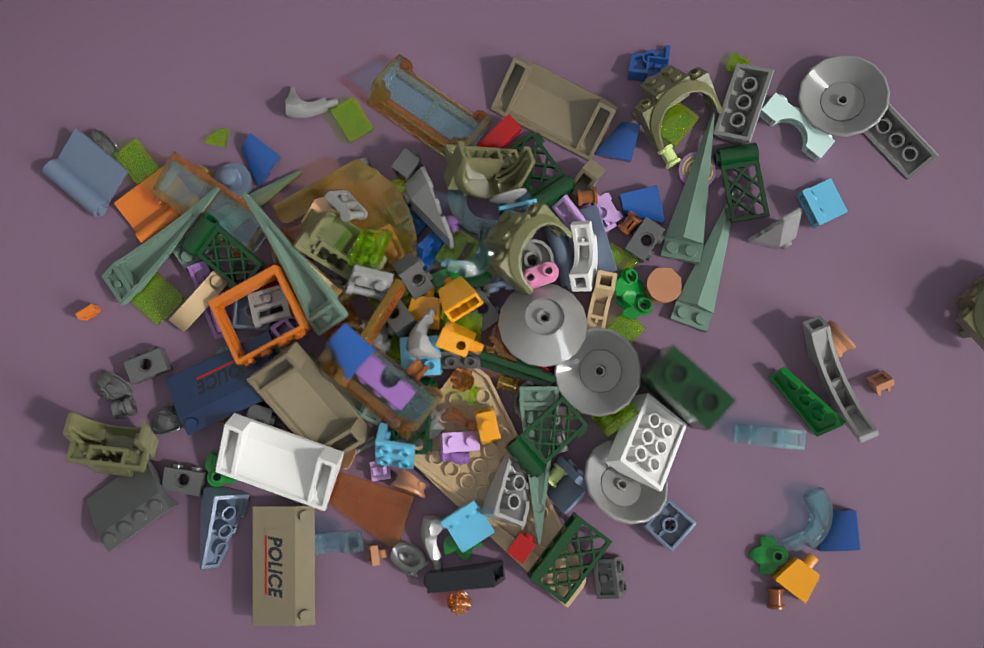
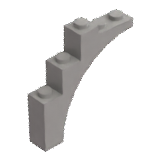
M821 315L802 322L808 357L818 369L820 385L830 397L831 409L846 421L845 425L860 443L879 436L878 429L861 407L845 376L835 350L829 324Z

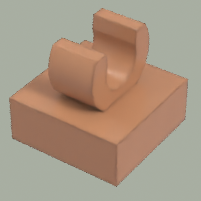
M884 370L866 377L867 384L879 396H881L882 390L886 389L890 392L891 386L895 385L894 379Z
M376 544L366 545L369 565H380L379 558L388 557L387 549H378Z

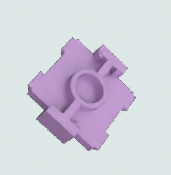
M597 193V205L607 233L617 226L616 222L621 220L623 216L620 211L616 210L609 193H605L600 197ZM586 203V205H584L583 207H581L579 210H582V209H584V208L593 206V205H595V204H594V203Z

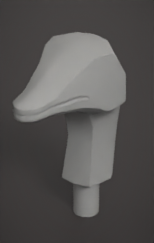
M292 86L285 100L284 111L287 117L305 119L328 112V108L339 105L337 98L330 100L322 98L314 102L302 101L298 97L295 87Z
M429 308L426 315L422 316L412 329L407 343L409 356L414 358L430 357L436 360L440 359L441 354L435 350L427 337V330L434 322L433 316L436 312L434 309Z
M427 515L423 517L421 522V540L429 559L433 561L434 570H439L442 568L440 561L442 556L437 547L436 539L437 535L444 530L441 524L443 518Z

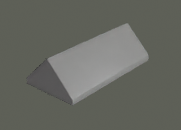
M737 63L722 106L723 111L719 115L713 132L715 136L735 145L751 142L774 74V69Z
M890 103L880 121L864 132L908 180L939 156Z

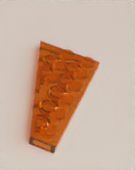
M339 471L329 503L373 534L378 540L389 546L390 549H393L400 542L414 496Z

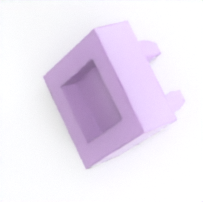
M375 461L369 462L372 481L392 478L390 466H382L375 463Z

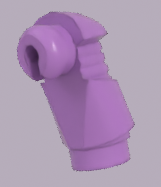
M452 215L445 217L451 234L460 230L458 220Z
M439 450V456L443 462L450 461L459 465L469 464L470 452L441 453V450Z

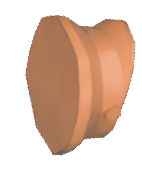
M655 268L647 278L645 286L646 297L655 304L672 302L681 294V277L672 268Z
M827 321L830 326L836 353L839 358H842V355L847 350H854L856 345L835 322Z
M399 468L398 476L391 482L390 486L403 493L425 498L424 490L426 484L409 471Z

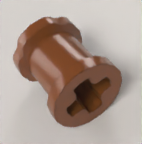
M596 187L590 190L576 189L578 206L584 203L598 204Z
M629 211L625 220L617 226L623 233L631 236L633 229L638 223L641 224L643 220L633 211Z
M767 587V592H769L767 608L775 610L785 609L783 604L785 588Z

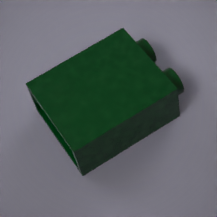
M675 345L659 349L641 369L640 382L693 429L710 431L737 401Z

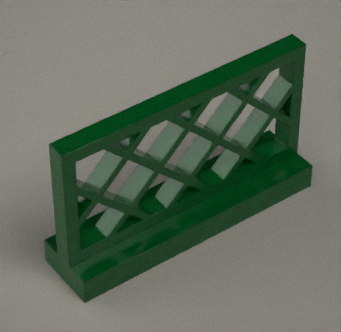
M485 347L480 353L481 367L525 382L531 380L537 386L542 384L543 387H552V384L555 383L556 377L554 374L540 366L527 364L518 358Z
M573 512L528 571L527 576L535 584L537 583L566 604L613 541ZM582 525L588 528L589 536L579 537L578 530ZM602 538L606 541L601 548L594 549L593 539ZM590 539L591 549L580 551L579 541ZM576 542L577 552L567 553L566 546L568 543ZM591 553V562L582 564L581 555ZM578 555L579 565L569 567L567 557ZM564 557L566 567L555 569L554 562L556 559ZM580 569L579 578L570 580L569 570ZM566 571L567 581L557 582L556 572ZM553 573L554 583L545 584L541 581L545 574ZM568 585L569 591L564 597L558 594L557 586Z

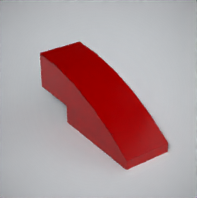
M508 114L486 135L477 147L506 148L508 143L522 132V127Z

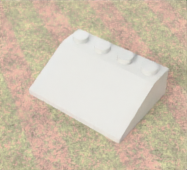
M649 393L635 395L628 406L605 462L618 472L657 491H662L687 424Z

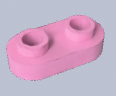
M552 262L540 264L523 272L525 280L532 289L554 282L559 275L557 265ZM551 269L552 273L547 274L545 271ZM533 276L534 279L532 281L527 280V277Z

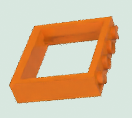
M278 265L269 267L208 301L237 365L250 366L256 362L257 358L271 355L273 353L272 350L278 347H286L290 344L289 341L294 338L300 339L307 335V331L311 330L283 268ZM278 279L299 326L246 355L224 308Z

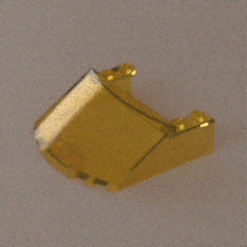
M359 159L353 160L272 206L279 221L290 223L305 215L314 200L324 197L329 191L348 190L368 212L366 219H352L350 222L369 235L380 246L387 258L380 271L394 274L396 272L392 264L410 252L415 258L417 257L415 227L403 197L395 186L380 174L377 169L370 167ZM347 284L341 286L343 291L337 298L341 305L359 296V294L352 293V295L346 294Z

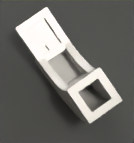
M573 221L570 226L573 233L575 256L573 268L569 273L572 292L591 291L597 274L596 235H593L591 221Z

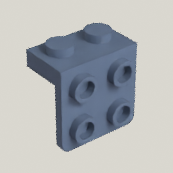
M560 456L556 462L568 475L561 478L556 488L552 486L547 491V495L561 512L567 514L585 496L588 489L584 478L585 473L579 468L576 470L578 466L570 458L566 461Z

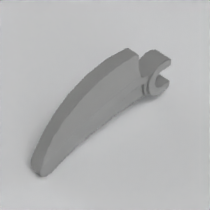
M436 401L432 406L430 439L433 440L445 429L439 423L441 415H445L448 411L447 408L440 412L437 410V407L440 405L439 401ZM422 421L415 428L420 432L425 428V422ZM412 430L404 436L410 442L417 434ZM402 437L396 441L406 443ZM421 438L413 443L415 447H421L424 444Z

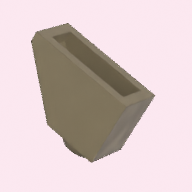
M591 158L575 177L574 182L576 185L573 186L575 190L568 194L569 198L578 204L576 189H592L606 170Z

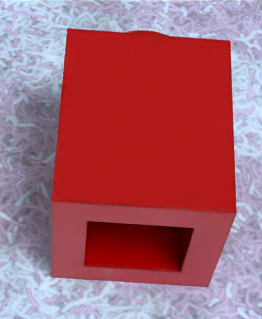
M519 531L507 548V553L523 564L536 546L535 537L527 531L524 533Z

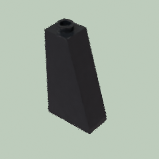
M503 560L431 570L425 573L424 585L427 588V593L493 588L505 580Z

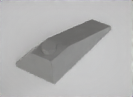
M425 166L420 167L404 184V200L406 204L410 203L412 210L452 249L454 248V241L445 216H440L442 214L438 198L435 199L432 189L433 185Z
M799 208L748 238L747 241L751 244L774 250L779 247L782 250L792 245L791 240L797 236L802 213L801 209Z
M506 451L485 495L480 514L496 521L525 527L529 511L527 473L508 451Z

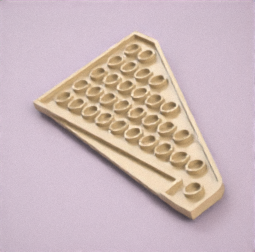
M479 368L456 369L432 400V406L436 401L440 402V405L437 407L439 412L444 408L448 409L447 413L441 415L439 423L445 427L442 433L479 431L475 409L493 405L502 441L483 445L479 434L480 450L465 451L470 452L469 464L459 465L450 461L443 462L440 459L439 435L433 440L432 451H429L428 455H415L414 466L459 508L475 498L482 509L485 495L507 451L505 446L518 434L490 377ZM421 418L417 423H415L414 427L419 425L423 421V419ZM423 446L415 447V449L423 450ZM530 486L527 489L529 511L525 527L496 521L487 517L495 530L490 537L506 552L519 531L523 533L527 531L535 537L536 546L523 564L512 557L527 572L562 528L559 517L547 495L541 544L537 543ZM571 542L566 546L567 553L575 552ZM577 555L567 557L569 567L579 565ZM564 557L556 559L554 562L555 569L566 567ZM580 569L569 570L570 580L579 578ZM566 571L556 572L557 582L567 581ZM553 573L545 574L541 581L545 584L554 583ZM586 578L583 580V582L580 584V586L577 588V590L574 592V594L571 596V598L568 600L566 604L561 602L564 606L569 608L571 603L574 601V599L585 586ZM568 585L557 586L558 594L564 597L569 591Z

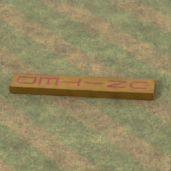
M398 278L394 280L360 335L371 346L407 289L403 281ZM341 366L334 380L346 388L351 378L348 381L344 379L345 373Z

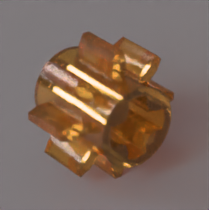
M463 367L453 371L450 377V381L453 384L452 388L462 392L470 389L474 384V377L471 375L472 371Z
M463 590L454 591V594H450L447 600L448 608L451 609V613H456V615H464V611H469L472 604L468 592H463Z

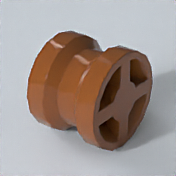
M417 357L405 373L412 375L414 380L418 382L430 367L423 365L421 359Z

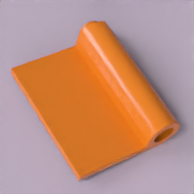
M168 162L114 202V204L136 231V237L143 244L199 202L201 197L196 192L192 193Z

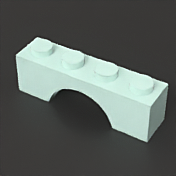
M775 93L761 109L759 117L770 126L778 123H789L795 126L802 135L801 151L814 162L821 159L835 142L832 139V135L814 128L803 116L802 111L798 107H793L789 104L787 98L781 94Z

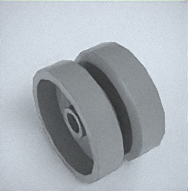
M531 239L521 255L522 273L527 269L546 262L554 263V255L551 248L545 242ZM530 259L536 261L534 266L529 265ZM547 269L545 272L550 274L551 269ZM533 276L527 277V280L532 281L534 279Z

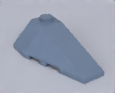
M226 487L204 488L200 515V569L218 568L229 548L228 543L232 535L236 534L238 530L236 526L240 518H244L246 514L249 493Z

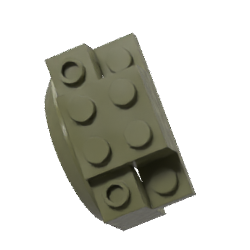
M670 65L662 68L659 73L646 78L643 83L639 84L645 99L634 107L635 111L631 115L636 122L642 125L649 144L658 151L664 149L660 132L662 119L669 108L690 96L689 93L701 92L707 108L712 107L718 114H721L723 109L707 71L697 67L691 69L688 74H685Z
M458 141L456 145H445L444 153L448 165L443 176L447 189L461 190L463 196L492 198L507 191L521 189L536 162L531 148L527 146L523 147L519 155L517 149L465 146V142Z
M533 202L527 207L525 213L506 211L500 216L499 221L488 232V236L484 240L495 252L488 263L491 266L488 272L492 276L503 278L516 292L531 295L534 290L523 276L521 255L526 245L536 233L535 230L545 225L556 237H560V235L568 236L569 238L573 237V233L544 203Z
M311 209L301 224L304 229L293 244L296 249L347 280L350 278L354 265L380 271L387 261L380 246L369 235L352 222H343L340 215L331 211L317 212Z
M981 276L973 283L975 286L972 289L965 290L959 296L961 299L956 304L962 310L959 312L960 316L956 319V322L962 327L958 332L961 337H971L984 350V277Z
M76 412L68 414L62 433L70 441L65 459L67 463L87 465L94 473L133 477L134 471L145 472L148 459H154L159 440L143 420H141V427H124L93 421Z

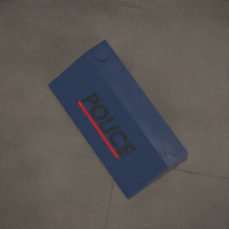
M268 330L242 342L241 345L247 355L273 341L274 338ZM279 348L272 350L273 353L267 357L262 358L261 356L257 358L254 364L247 367L245 365H237L230 349L166 378L165 380L177 415L187 434L190 435L263 401L264 399L246 379L279 354Z

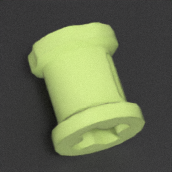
M672 144L657 152L666 163V169L673 167L681 161V158H678L672 149Z
M555 462L553 464L554 467L549 472L548 480L554 488L557 487V483L563 476L568 475Z

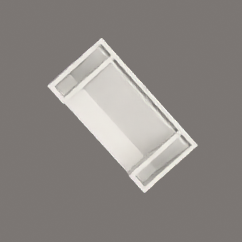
M234 413L224 426L215 472L325 511L341 467L344 452Z

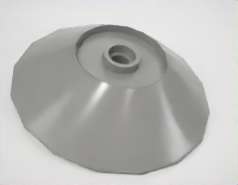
M839 55L822 60L808 71L800 84L798 101L803 116L814 128L828 135L847 137L864 133L880 121L888 109L890 89L886 76L875 64L859 56ZM843 99V100H845L846 102H845V103H841V102H839V100Z
M546 284L533 289L534 292L531 295L516 291L510 294L500 310L498 327L502 342L513 356L530 365L547 367L564 363L577 354L585 341L588 323L583 306L572 293L558 285ZM546 317L547 321L544 322L541 318Z
M600 327L588 328L585 341L577 354L554 367L555 381L560 394L580 413L597 417L617 413L627 406L639 389L642 372L638 353L628 339L612 329ZM599 367L603 369L602 375L597 371Z
M607 440L594 448L586 461L584 478L588 493L598 508L614 520L628 524L648 522L661 512L667 501V479L662 491H657L618 472L605 462L614 440Z

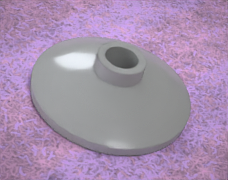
M521 188L493 196L489 201L495 204H514L517 199L527 192V189Z

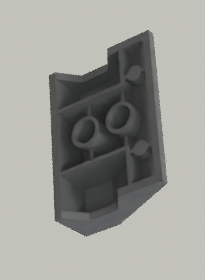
M149 459L145 472L134 471L133 477L118 476L86 499L96 533L108 552L120 547L179 505L176 500L167 495L160 485V475Z

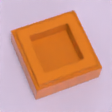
M90 304L75 315L78 320L88 321L101 313L102 310L99 305Z

